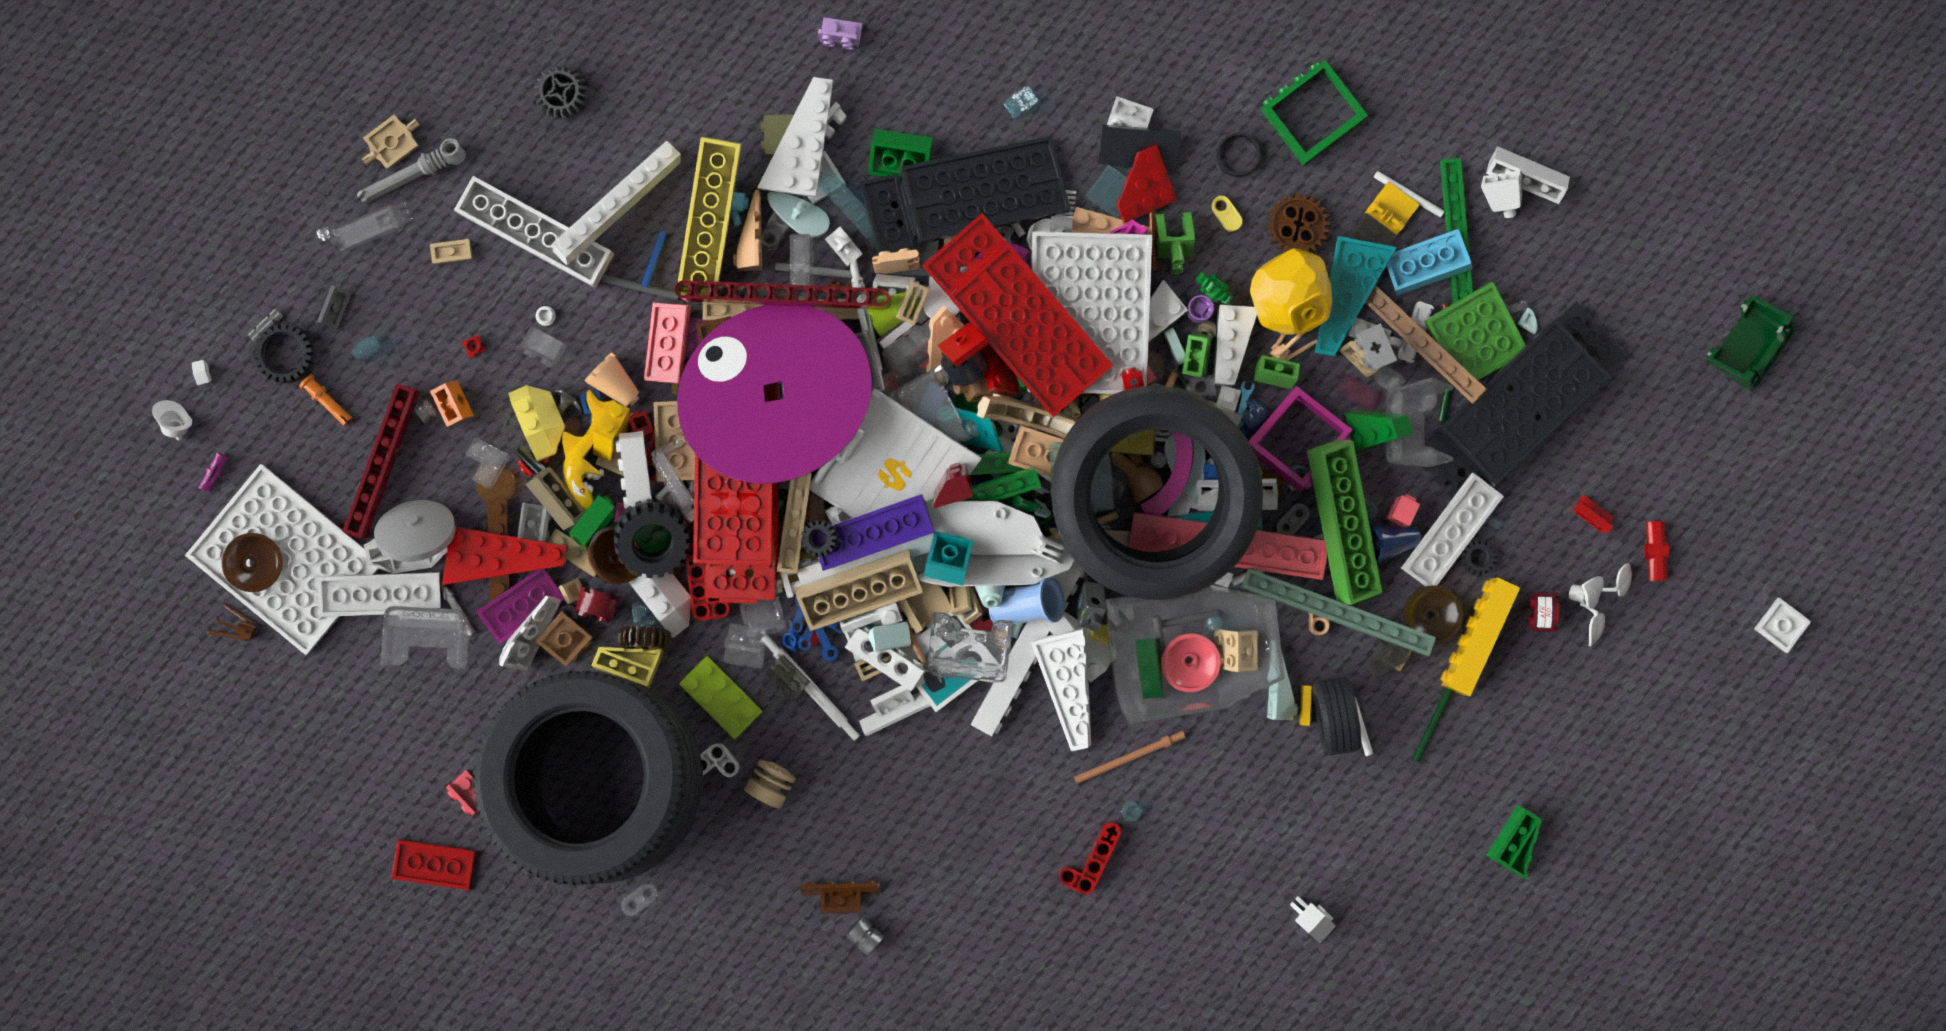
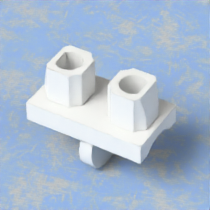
M837 102L829 109L825 135L827 139H830L835 133V130L828 124L834 120L839 125H842L847 119V116Z
M841 227L825 238L847 267L852 263L851 260H857L863 255Z
M780 572L782 579L779 580V577H777L776 592H783L781 584H784L787 598L794 597L796 587L801 586L800 581L790 583L788 576L793 575V573Z

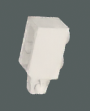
M876 274L873 288L885 289L889 295L906 292L910 281L918 284L919 282L915 281L916 278ZM922 289L919 292L920 297L922 296V293L924 291Z

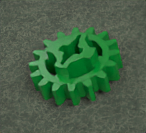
M1201 271L1195 280L1202 285L1200 290L1214 302L1218 303L1220 300L1224 304L1229 305L1234 299L1232 294L1228 292L1230 287L1216 275L1212 274L1209 276Z

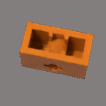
M457 380L445 383L430 391L447 427L459 424L474 416Z

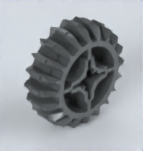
M556 65L555 71L548 67L549 74L542 72L541 74L544 78H537L540 85L534 86L538 90V92L534 93V96L539 98L536 103L541 105L540 109L542 111L547 110L546 114L548 116L554 112V117L558 118L561 113L564 119L568 112L572 117L573 109L577 112L580 111L577 107L578 104L581 106L585 105L581 100L587 99V95L583 93L587 91V87L582 86L585 84V80L580 79V73H575L573 68L568 71L565 65L562 67V70ZM558 78H568L573 82L562 84ZM552 81L553 88L546 95L547 86ZM558 86L563 90L562 95L564 99L558 94ZM576 89L574 98L569 102L568 96ZM560 100L564 106H554L548 103V101Z

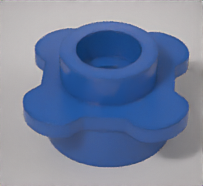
M789 629V633L783 636V644L785 647L790 648L791 651H797L798 642L802 639V636Z

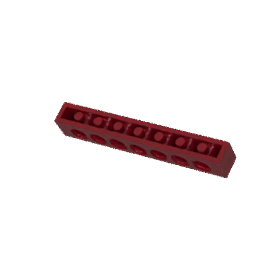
M396 383L342 532L361 539H367L420 391Z

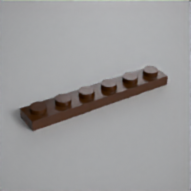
M508 499L487 500L488 532L509 536ZM510 574L489 577L490 602L511 588Z

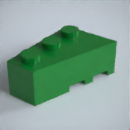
M1364 409L1345 413L1348 426L1352 429L1350 434L1355 451L1413 434L1408 415L1365 411Z
M1517 805L1486 856L1527 880V869L1529 861L1531 862L1532 860L1531 853L1537 840L1542 819Z

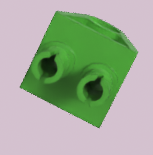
M1191 212L1183 213L1182 237L1167 236L1164 214H1155L1158 259L1170 258L1171 273L1180 274L1183 272L1182 264L1185 263L1184 257L1193 256L1195 235Z

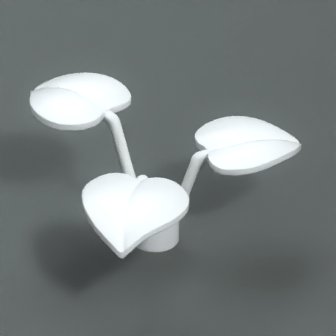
M1629 563L1624 564L1619 570L1616 579L1617 586L1614 588H1603L1604 582L1600 576L1588 580L1581 586L1574 584L1570 588L1569 599L1581 602L1580 606L1586 607L1594 613L1589 626L1588 646H1592L1600 638L1605 627L1604 614L1594 609L1598 603L1600 593L1602 591H1618V596H1624L1627 593L1632 580V571Z

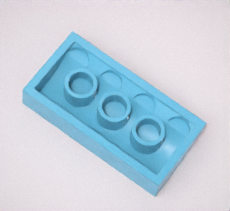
M1459 229L1396 251L1392 254L1386 265L1397 296L1473 269Z

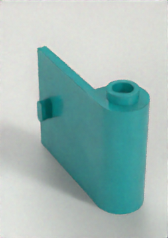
M944 406L937 411L936 417L941 431L961 445L967 447L970 444L1002 453L1003 448L993 419L977 416V413L951 406Z

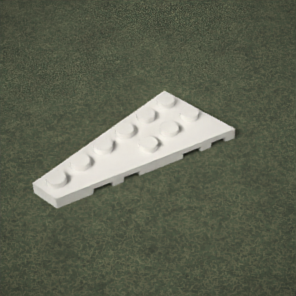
M813 77L757 187L758 189L810 197L817 196L833 80Z

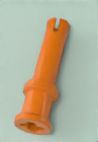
M312 374L301 382L299 387L301 389L304 388L312 396L311 399L313 401H319L343 426L348 424V420H352L353 417L326 393V388L320 386L314 380Z

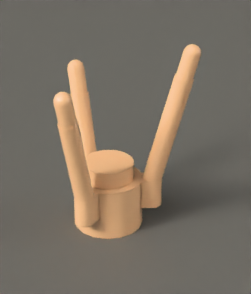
M1281 334L1277 342L1271 347L1272 351L1270 354L1273 358L1276 357V359L1280 358V360L1289 361L1291 358L1315 345L1317 340L1289 354V348L1303 334H1297L1286 345L1281 344L1287 334Z

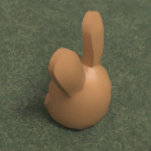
M1120 452L1112 453L1110 460L1127 474L1126 482L1137 504H1141L1146 500V497L1164 487L1159 473L1152 466L1144 464L1141 455L1127 454L1129 456L1127 458Z

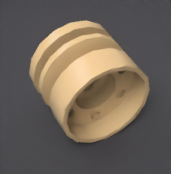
M760 759L757 765L763 768L764 771L755 768L754 772L760 779L750 778L744 791L756 799L780 809L786 799V796L780 790L781 788L790 790L791 786L785 780L794 783L796 777L791 775L782 766Z

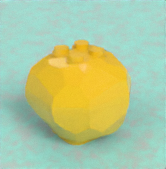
M1294 248L1265 263L1256 271L1252 278L1250 293L1262 326L1282 334H1304L1328 320L1332 308V289L1325 263L1321 257L1302 249Z

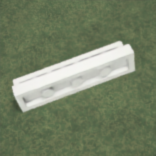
M1262 479L1263 486H1273V490L1263 489L1262 510H1277V479ZM1197 480L1198 511H1214L1218 498V480ZM1202 487H1210L1212 490L1202 491Z

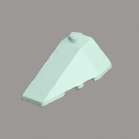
M1272 639L1267 718L1272 720H1293V716H1297V704H1294V697L1279 640Z

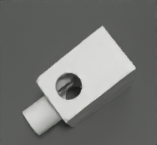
M1521 170L1483 176L1481 188L1492 211H1503L1505 218L1514 217L1516 215L1515 209L1521 207L1522 202Z

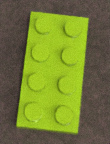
M708 656L679 683L734 739L763 712Z

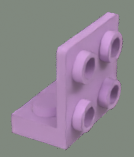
M823 18L822 29L818 31L820 42L829 47H834L837 44L843 45V48L853 50L854 47L859 48L862 23Z

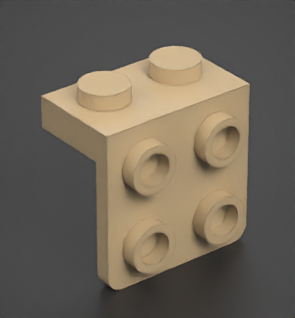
M922 582L923 593L897 601L899 610L907 616L909 627L911 629L914 628L916 633L922 631L927 623L951 612L950 601L941 585Z

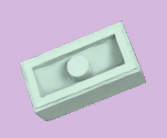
M907 622L873 627L868 634L874 652L911 645Z

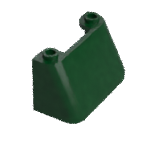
M1751 295L1748 300H1744L1740 307L1742 317L1721 347L1711 348L1707 355V360L1713 367L1745 389L1753 392L1793 336L1795 321L1794 316Z

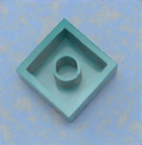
M935 531L924 577L963 586L974 540Z

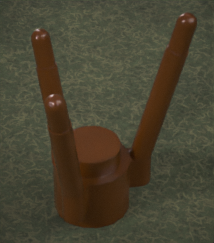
M224 604L223 606L243 620L244 623L240 622L237 626L219 619L216 622L235 629L238 634L212 630L207 632L212 635L247 641V639L252 640L257 626L253 625V620L246 618L228 604Z

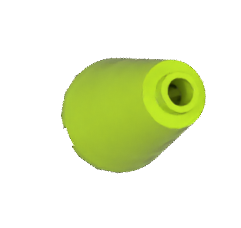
M913 291L910 295V298L902 315L904 317L911 302V299L913 297ZM906 292L890 295L892 303L885 310L867 309L879 336L886 335L903 322V320L896 318V315ZM919 295L917 297V300L914 304L910 316L915 313V310L920 300ZM878 297L877 303H884L887 297Z

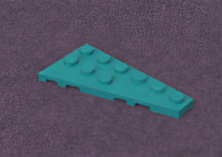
M1337 237L1329 277L1332 289V308L1328 320L1319 326L1314 353L1335 356L1397 247Z

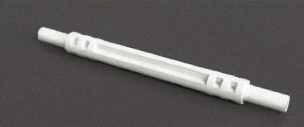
M851 260L852 287L865 288L863 278L860 277L857 260ZM866 294L859 295L857 302L863 303L867 298ZM857 309L862 331H869L882 384V388L877 390L883 391L885 390L881 374L883 369L872 319L867 309Z
M767 634L762 637L761 640L774 653L773 656L778 662L781 663L839 728L842 727L855 741L860 735L847 722L848 719L782 647L779 648Z

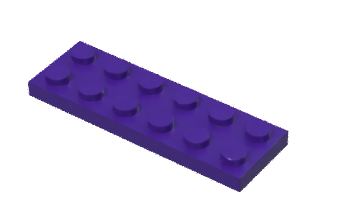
M923 494L832 525L836 526L837 529L835 530L839 532L838 538H840V541L837 542L838 547L834 549L833 553L818 558L822 570L825 571L935 533ZM820 530L815 532L813 536L814 543L818 546L825 545L827 542L826 533Z

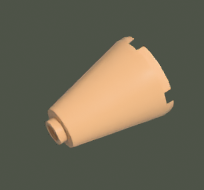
M612 352L584 380L624 406L628 404L632 406L639 399L637 396L639 391Z

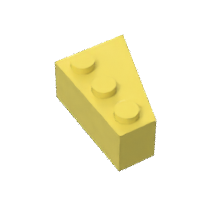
M599 647L591 666L602 672L649 689L664 652L662 649Z

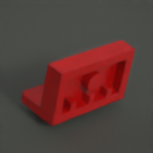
M1582 495L1571 509V511L1602 534L1609 533L1613 528L1610 524L1614 517L1585 495Z

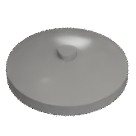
M415 500L402 503L387 511L377 522L374 537L378 549L388 558L403 562L420 561L430 558L445 549L455 535L456 525L451 511L444 505L430 500Z

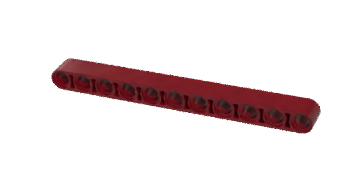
M689 280L677 282L674 288L675 294L686 302L885 310L892 303L889 293L881 288ZM689 287L688 294L681 295L682 289ZM706 287L709 288L708 294L701 296V290ZM728 288L727 296L721 297V290ZM743 289H748V295L740 298V292ZM767 290V296L763 299L759 298L760 292ZM787 291V297L782 300L779 299L780 292ZM801 292H807L806 299H798ZM820 293H827V298L824 301H818ZM841 293L847 294L845 301L838 302V296ZM866 294L867 298L863 303L857 302L859 295ZM880 295H886L887 299L884 303H877V298Z

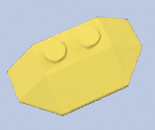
M526 385L508 393L520 426L537 462L555 455L565 425L551 392Z

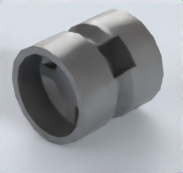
M863 917L846 936L854 944L859 943L858 948L865 955H868L884 936L877 929L872 930V925Z

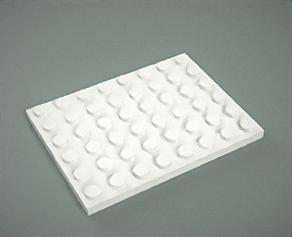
M1032 232L1031 270L1113 364L1109 370L1082 393L1115 394L1123 391L1120 373H1124V369L1136 367V370H1141L1144 386H1147L1152 235ZM1132 379L1130 381L1131 386H1135L1137 384L1136 379Z
M263 464L259 465L185 555L305 655H309L340 617H319L317 577L375 575L379 570L378 567L368 564L362 545L348 534L342 532L343 530ZM246 533L265 535L272 539L281 551L283 558L281 574L272 586L263 591L244 592L236 589L227 581L221 567L223 551L228 543L239 535ZM248 559L246 561V565L250 567L252 565V561Z

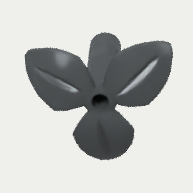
M556 390L554 394L561 395V403L557 407L560 415L569 405H574L579 414L582 413L579 402L571 397L569 393L563 390Z

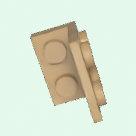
M1214 630V643L1221 660L1220 669L1235 672L1258 670L1257 630Z

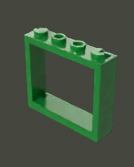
M1326 60L1321 63L1317 61L1309 68L1311 71L1306 75L1304 73L1298 75L1294 79L1295 83L1290 87L1288 85L1282 87L1278 91V96L1275 98L1271 96L1266 99L1261 109V112L1303 166L1364 121L1368 116ZM1323 70L1356 115L1305 153L1272 108Z

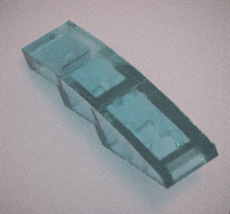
M829 168L819 178V187L871 243L873 236L865 207Z

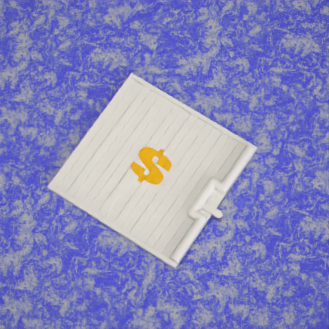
M874 388L871 392L868 410L859 430L837 456L819 468L810 481L809 490L855 518L923 494L925 501L933 499L934 491L950 465L966 463L970 475L981 460V457Z

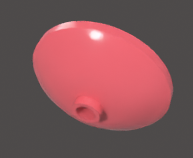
M1187 633L1177 636L1168 643L1162 653L1161 669L1165 679L1171 686L1183 692H1197L1205 689L1213 683L1220 670L1221 660L1216 646L1211 640L1200 634ZM1192 657L1191 662H1185V659Z

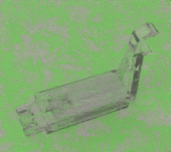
M407 202L396 206L390 204L338 226L337 229L324 227L317 230L316 233L319 239L322 238L323 241L330 240L341 251H351L402 229L403 225L413 222L414 218L411 216L405 219V216L411 214L410 209L401 210L408 207Z
M684 435L652 451L651 456L653 459L651 462L687 522L692 523L694 521V511L691 507L694 505V500L667 457V454L688 443Z

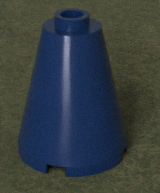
M1370 525L1376 563L1385 562L1415 549L1423 539L1421 531L1416 527Z

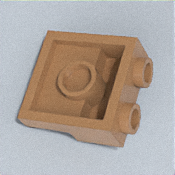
M561 611L535 641L564 666H567L577 659L578 653L582 648L586 649L590 645L592 635L578 622Z

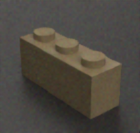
M550 466L536 474L526 483L527 487L563 530L577 523L586 512Z

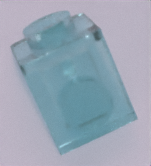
M1026 86L1013 93L1004 102V105L1015 119L1022 112L1037 105L1039 100L1030 87Z

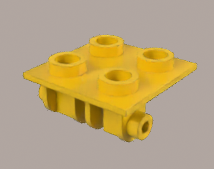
M1388 181L1365 211V214L1396 236L1420 204Z

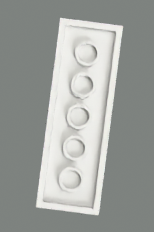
M1471 473L1401 569L1424 586H1437L1504 496L1476 474Z
M440 572L317 577L319 617L399 614L398 607L441 610Z

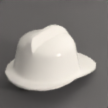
M160 401L152 408V414L165 436L174 437L179 441L192 425L191 417L180 404L174 401Z

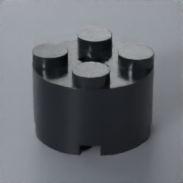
M980 351L958 367L942 353L941 365L952 383L956 386L957 384L968 386L975 383L982 377V371L985 370L986 372L987 362Z

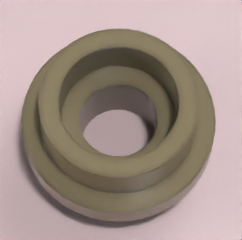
M1204 321L1199 325L1198 333L1215 338L1217 327L1211 321Z

